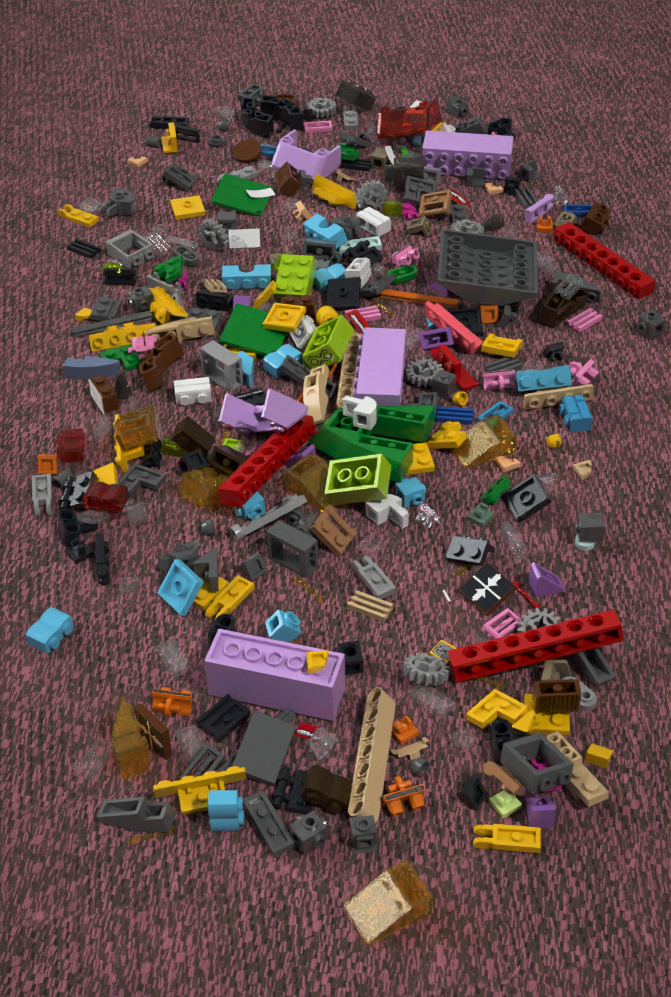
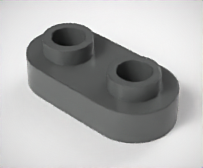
M181 245L174 248V257L182 255L185 265L195 266L199 263V255L189 247Z

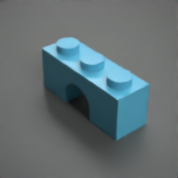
M315 214L303 223L304 232L307 237L337 241L336 249L348 241L342 227L335 223L329 227L326 218L319 214Z
M271 264L255 265L254 270L247 273L241 272L239 265L222 266V283L227 289L266 288L271 283Z
M569 365L551 367L546 370L516 371L518 391L572 385Z

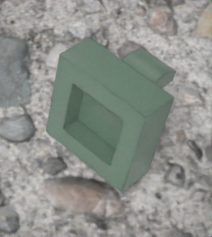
M481 502L480 506L477 505L467 515V520L484 528L494 517V513L488 510V505Z

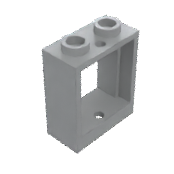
M131 229L106 241L107 254L127 268H134L155 258L153 244ZM132 246L138 249V251L130 255L123 252Z
M214 340L200 348L203 375L209 377V379L230 392L244 384L241 357ZM218 362L224 365V369L218 366Z

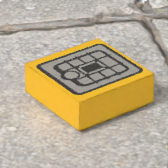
M440 640L429 652V656L435 655V657L443 658L442 662H448L449 665L448 650L456 649V647Z

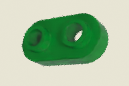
M412 265L402 266L388 271L387 274L389 276L393 273L395 276V280L391 284H399L416 278L417 268Z
M505 475L492 484L481 497L485 504L490 503L493 505L500 499L499 495L510 488L509 484L511 481Z

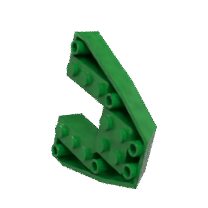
M435 405L377 406V422L371 430L353 426V417L343 415V408L337 409L319 426L308 444H314L317 449L337 460L383 454L391 464L389 480L402 482L413 463V443L371 436V434L413 440L414 442H425L435 425Z

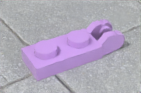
M546 194L543 199L527 208L525 211V222L530 224L552 209L554 204L551 202L554 200V195Z

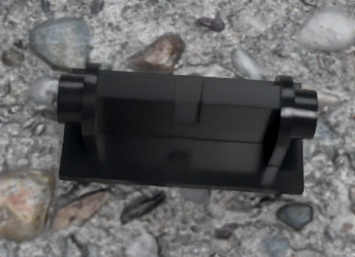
M118 268L103 269V276H105L103 284H135L137 279L136 269L121 268V273H118Z
M151 432L150 439H146L143 442V466L151 468L156 465L160 468V461L162 460L160 449L162 448V443Z

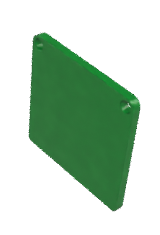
M224 174L211 199V203L252 216H261L270 196L262 198L250 197L246 190H264L268 188L273 190V187L230 174Z
M237 303L220 337V343L267 356L269 353L276 352L282 346L287 332L263 329V322L269 312Z

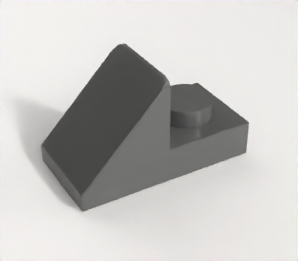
M212 548L193 563L194 573L198 577H205L206 583H210V592L219 591L217 548Z

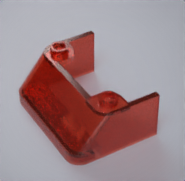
M435 98L430 103L422 101L417 107L392 110L388 105L381 107L377 114V139L418 135L431 131L442 121L438 98Z

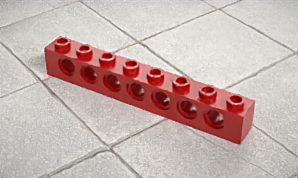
M570 222L555 227L553 240L556 243H559L567 251L572 252L577 258L582 259L587 265L596 269L597 272L612 280L620 288L629 292L631 296L641 299L654 293V279Z
M306 415L288 430L275 432L218 487L221 505L241 508L316 432L313 416Z
M613 609L448 650V656L455 681L458 683L624 641L622 624Z

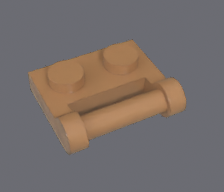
M451 190L422 194L419 217L450 214ZM441 206H443V208H437V209L426 210V209H430V208H436V207H441Z
M330 504L322 511L310 530L335 555L339 556L358 532L351 528L334 511L335 508ZM328 516L346 533L345 536L328 519Z
M491 761L485 763L483 768L485 774L498 778L503 783L501 787L508 794L512 795L514 793L518 798L520 796L528 798L532 794L505 766H499Z

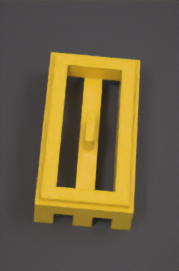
M271 281L254 300L252 308L260 309L274 294L277 287L276 282Z

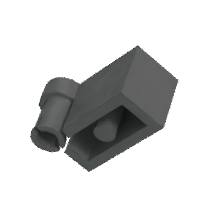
M305 238L303 255L314 256V258L324 260L329 258L331 265L339 264L341 261V254L336 251L337 241Z

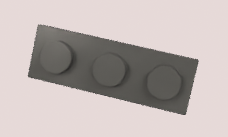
M263 790L243 799L245 810L273 857L295 848L294 840Z

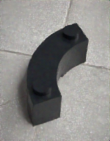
M260 95L261 112L273 115V118L285 122L289 130L303 129L302 109L299 106H295L293 101L286 98L281 100L277 96Z
M243 97L241 100L243 125L249 131L269 138L274 131L273 115L257 111L256 98Z

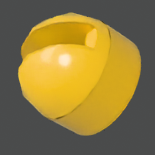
M464 391L454 393L452 397L454 404L459 406L466 405L468 401L467 393Z
M559 434L551 435L545 439L551 449L559 448L562 443Z

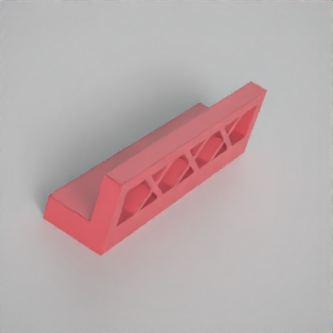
M430 301L425 303V316L438 328L451 327L453 341L470 355L481 348L483 341L438 303L433 305Z

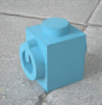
M417 477L411 479L404 478L402 482L396 484V496L402 499V506L404 508L419 505L425 501L426 487L423 483H420Z
M256 492L241 508L234 507V511L238 517L241 516L245 521L249 519L254 520L265 513V500Z
M278 609L265 621L268 635L273 640L289 642L301 634L299 627L301 621L291 611L284 612Z

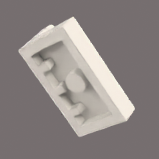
M308 315L302 318L295 333L289 332L299 349L305 348L316 329L313 323L314 320Z

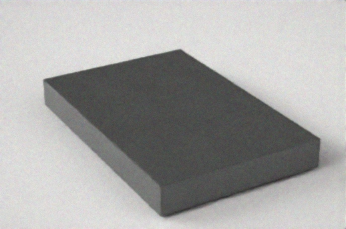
M254 710L232 767H245L246 777L274 786L296 726Z

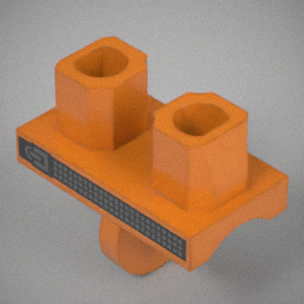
M162 687L160 690L153 689L152 711L164 712L165 717H171L172 714L191 716V691L174 692L166 687Z
M400 776L394 777V784L388 786L390 794L383 795L381 804L383 808L387 807L391 817L404 813L401 803L404 801H409L412 811L422 809L425 806L423 797L425 792L424 785L420 784L411 787L410 780L402 781Z

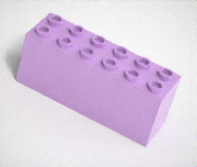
M426 131L422 147V166L441 169V175L467 176V167L485 168L484 178L505 179L506 176H510L514 136Z
M364 327V334L360 335V356L357 358V366L359 367H356L357 378H355L353 398L363 400L367 396L375 400L377 406L401 405L406 354V329Z
M218 629L204 660L208 695L223 698L229 694L233 700L236 699L237 701L278 710L289 708L297 714L334 721L345 690V654L329 651V660L326 666L316 673L308 674L306 652L324 651L323 649Z

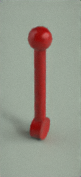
M517 581L512 582L516 586V590L532 604L533 609L540 608V604L534 602L519 587Z

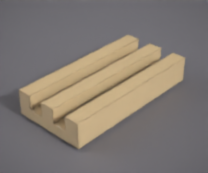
M204 279L203 285L211 293L227 292V287L221 280L216 279L215 282L213 279H210L209 282L207 279Z
M356 590L355 596L351 597V602L347 603V608L384 622L392 611L393 604Z

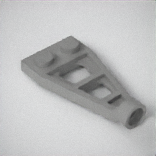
M288 495L281 499L282 503L244 526L240 527L238 524L230 527V532L235 540L239 541L245 535L306 503L307 499L304 495Z

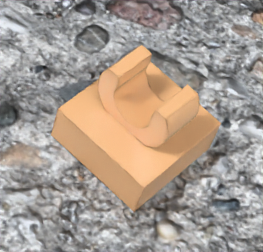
M301 201L295 204L298 209L293 214L298 221L303 220L304 217L307 220L312 217Z

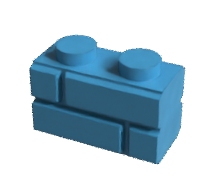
M564 396L562 404H559V413L564 416V426H568L570 432L591 430L593 418L584 396Z

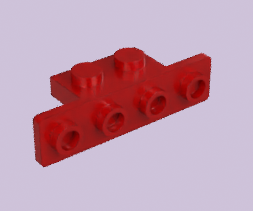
M445 344L438 345L437 348L430 350V354L439 364H442V368L445 371L456 375V384L462 391L478 386L476 380L461 365V362Z

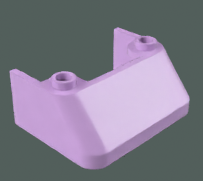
M293 130L280 139L272 160V168L278 171L287 161L298 170V173L300 169L305 170L306 175L312 176L313 181L316 174L325 178L341 166V146L338 145L331 151L321 148L312 153L297 147L296 130Z
M268 389L265 404L261 406H254L230 394H225L219 422L238 429L239 433L244 435L270 431L284 432V430H288L305 417L309 407L272 389Z

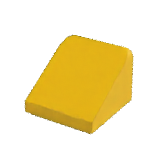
M529 711L512 725L513 730L526 735L531 734L537 717L535 711Z
M592 743L587 750L585 762L607 769L613 750Z

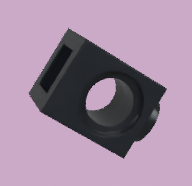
M200 449L184 454L177 462L185 479L201 473L208 466Z
M359 641L338 643V653L345 654V675L364 673L363 656Z

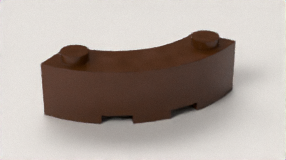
M172 332L154 343L155 347L147 350L142 356L143 362L139 364V370L149 391L157 390L161 385L165 384L163 376L166 369L184 355L177 337Z

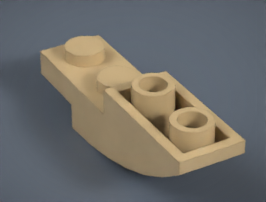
M212 316L198 319L191 317L146 330L145 336L156 335L157 340H159L161 337L172 332L180 343L184 339L215 334Z
M326 364L311 369L310 375L304 378L303 400L304 404L309 407L307 415L313 416L315 425L324 422L329 398L325 393L329 368Z
M558 731L545 736L574 764L570 783L565 784V786L576 800L581 798L590 807L609 798L607 789L583 765L582 756Z

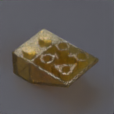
M154 405L122 414L116 420L114 434L123 452L158 441Z
M498 414L479 421L466 431L467 438L458 448H450L466 469L494 460L495 457L515 453L516 435Z
M311 452L285 470L287 489L298 496L304 495L307 502L321 511L330 504L334 508L339 506L334 505L325 495L329 464L325 460Z
M215 466L184 472L178 494L205 509L217 507L221 503L218 487L231 475Z
M122 695L119 697L111 740L116 764L124 781L149 772L148 763L151 762V758L147 750L149 746L145 735L141 736L139 733L141 732L138 719L134 720L132 717L134 712L131 703L126 704Z
M407 859L385 870L346 902L343 907L364 942L369 946L432 914L433 897Z

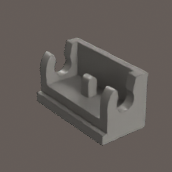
M154 272V278L150 274L146 276L148 289L161 287L171 296L176 292L179 295L183 293L181 291V284L176 282V287L172 284H167L159 279V274Z

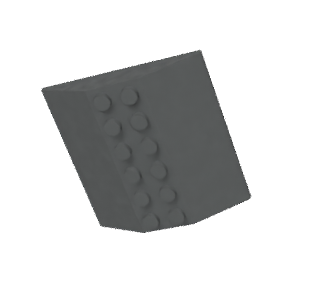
M441 229L437 283L466 301L475 304L483 303L503 306L537 297V241Z

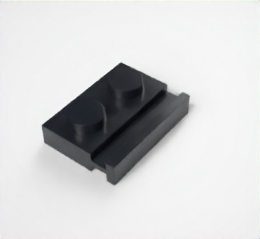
M227 694L197 719V726L203 727L205 732L221 742L251 716V710L236 699L233 700Z

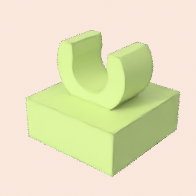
M505 790L489 798V803L502 819L522 808V804L516 798V795L514 793L510 795Z

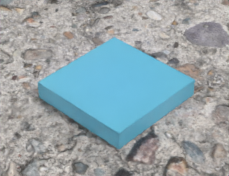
M175 559L157 593L177 613L185 616L204 581L180 559Z

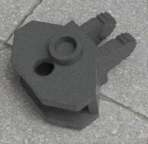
M114 189L111 191L109 201L103 203L100 209L109 216L115 214L119 216L133 215L136 213V205L133 204L135 203V195L126 189Z
M344 216L335 217L330 220L331 225L335 223L344 229L348 240L361 238L362 233L358 217Z
M189 541L175 546L172 552L164 554L158 561V568L164 571L169 570L174 560L180 559L193 571V563L202 557V555H196L198 549L201 548V543Z

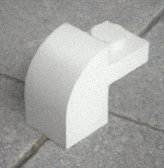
M345 396L343 399V415L353 417V426L371 430L377 422L376 402L367 396L363 400Z
M387 494V499L366 502V516L377 525L391 519L402 529L408 526L409 513L405 508H402V499L400 497Z

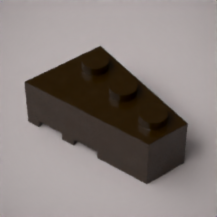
M559 279L542 306L538 322L555 327L586 305L590 291Z

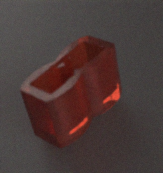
M83 428L61 430L60 435H57L59 447H56V453L58 458L61 459V463L83 462L85 449Z
M98 481L91 482L83 496L86 509L92 511L104 510L109 513H121L129 499L126 486L121 484L108 485Z

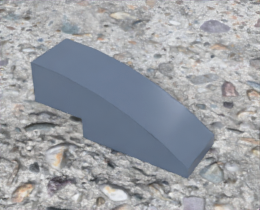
M86 356L84 360L67 358L63 364L64 376L67 379L88 380L102 374L107 378L120 375L121 373L119 360Z

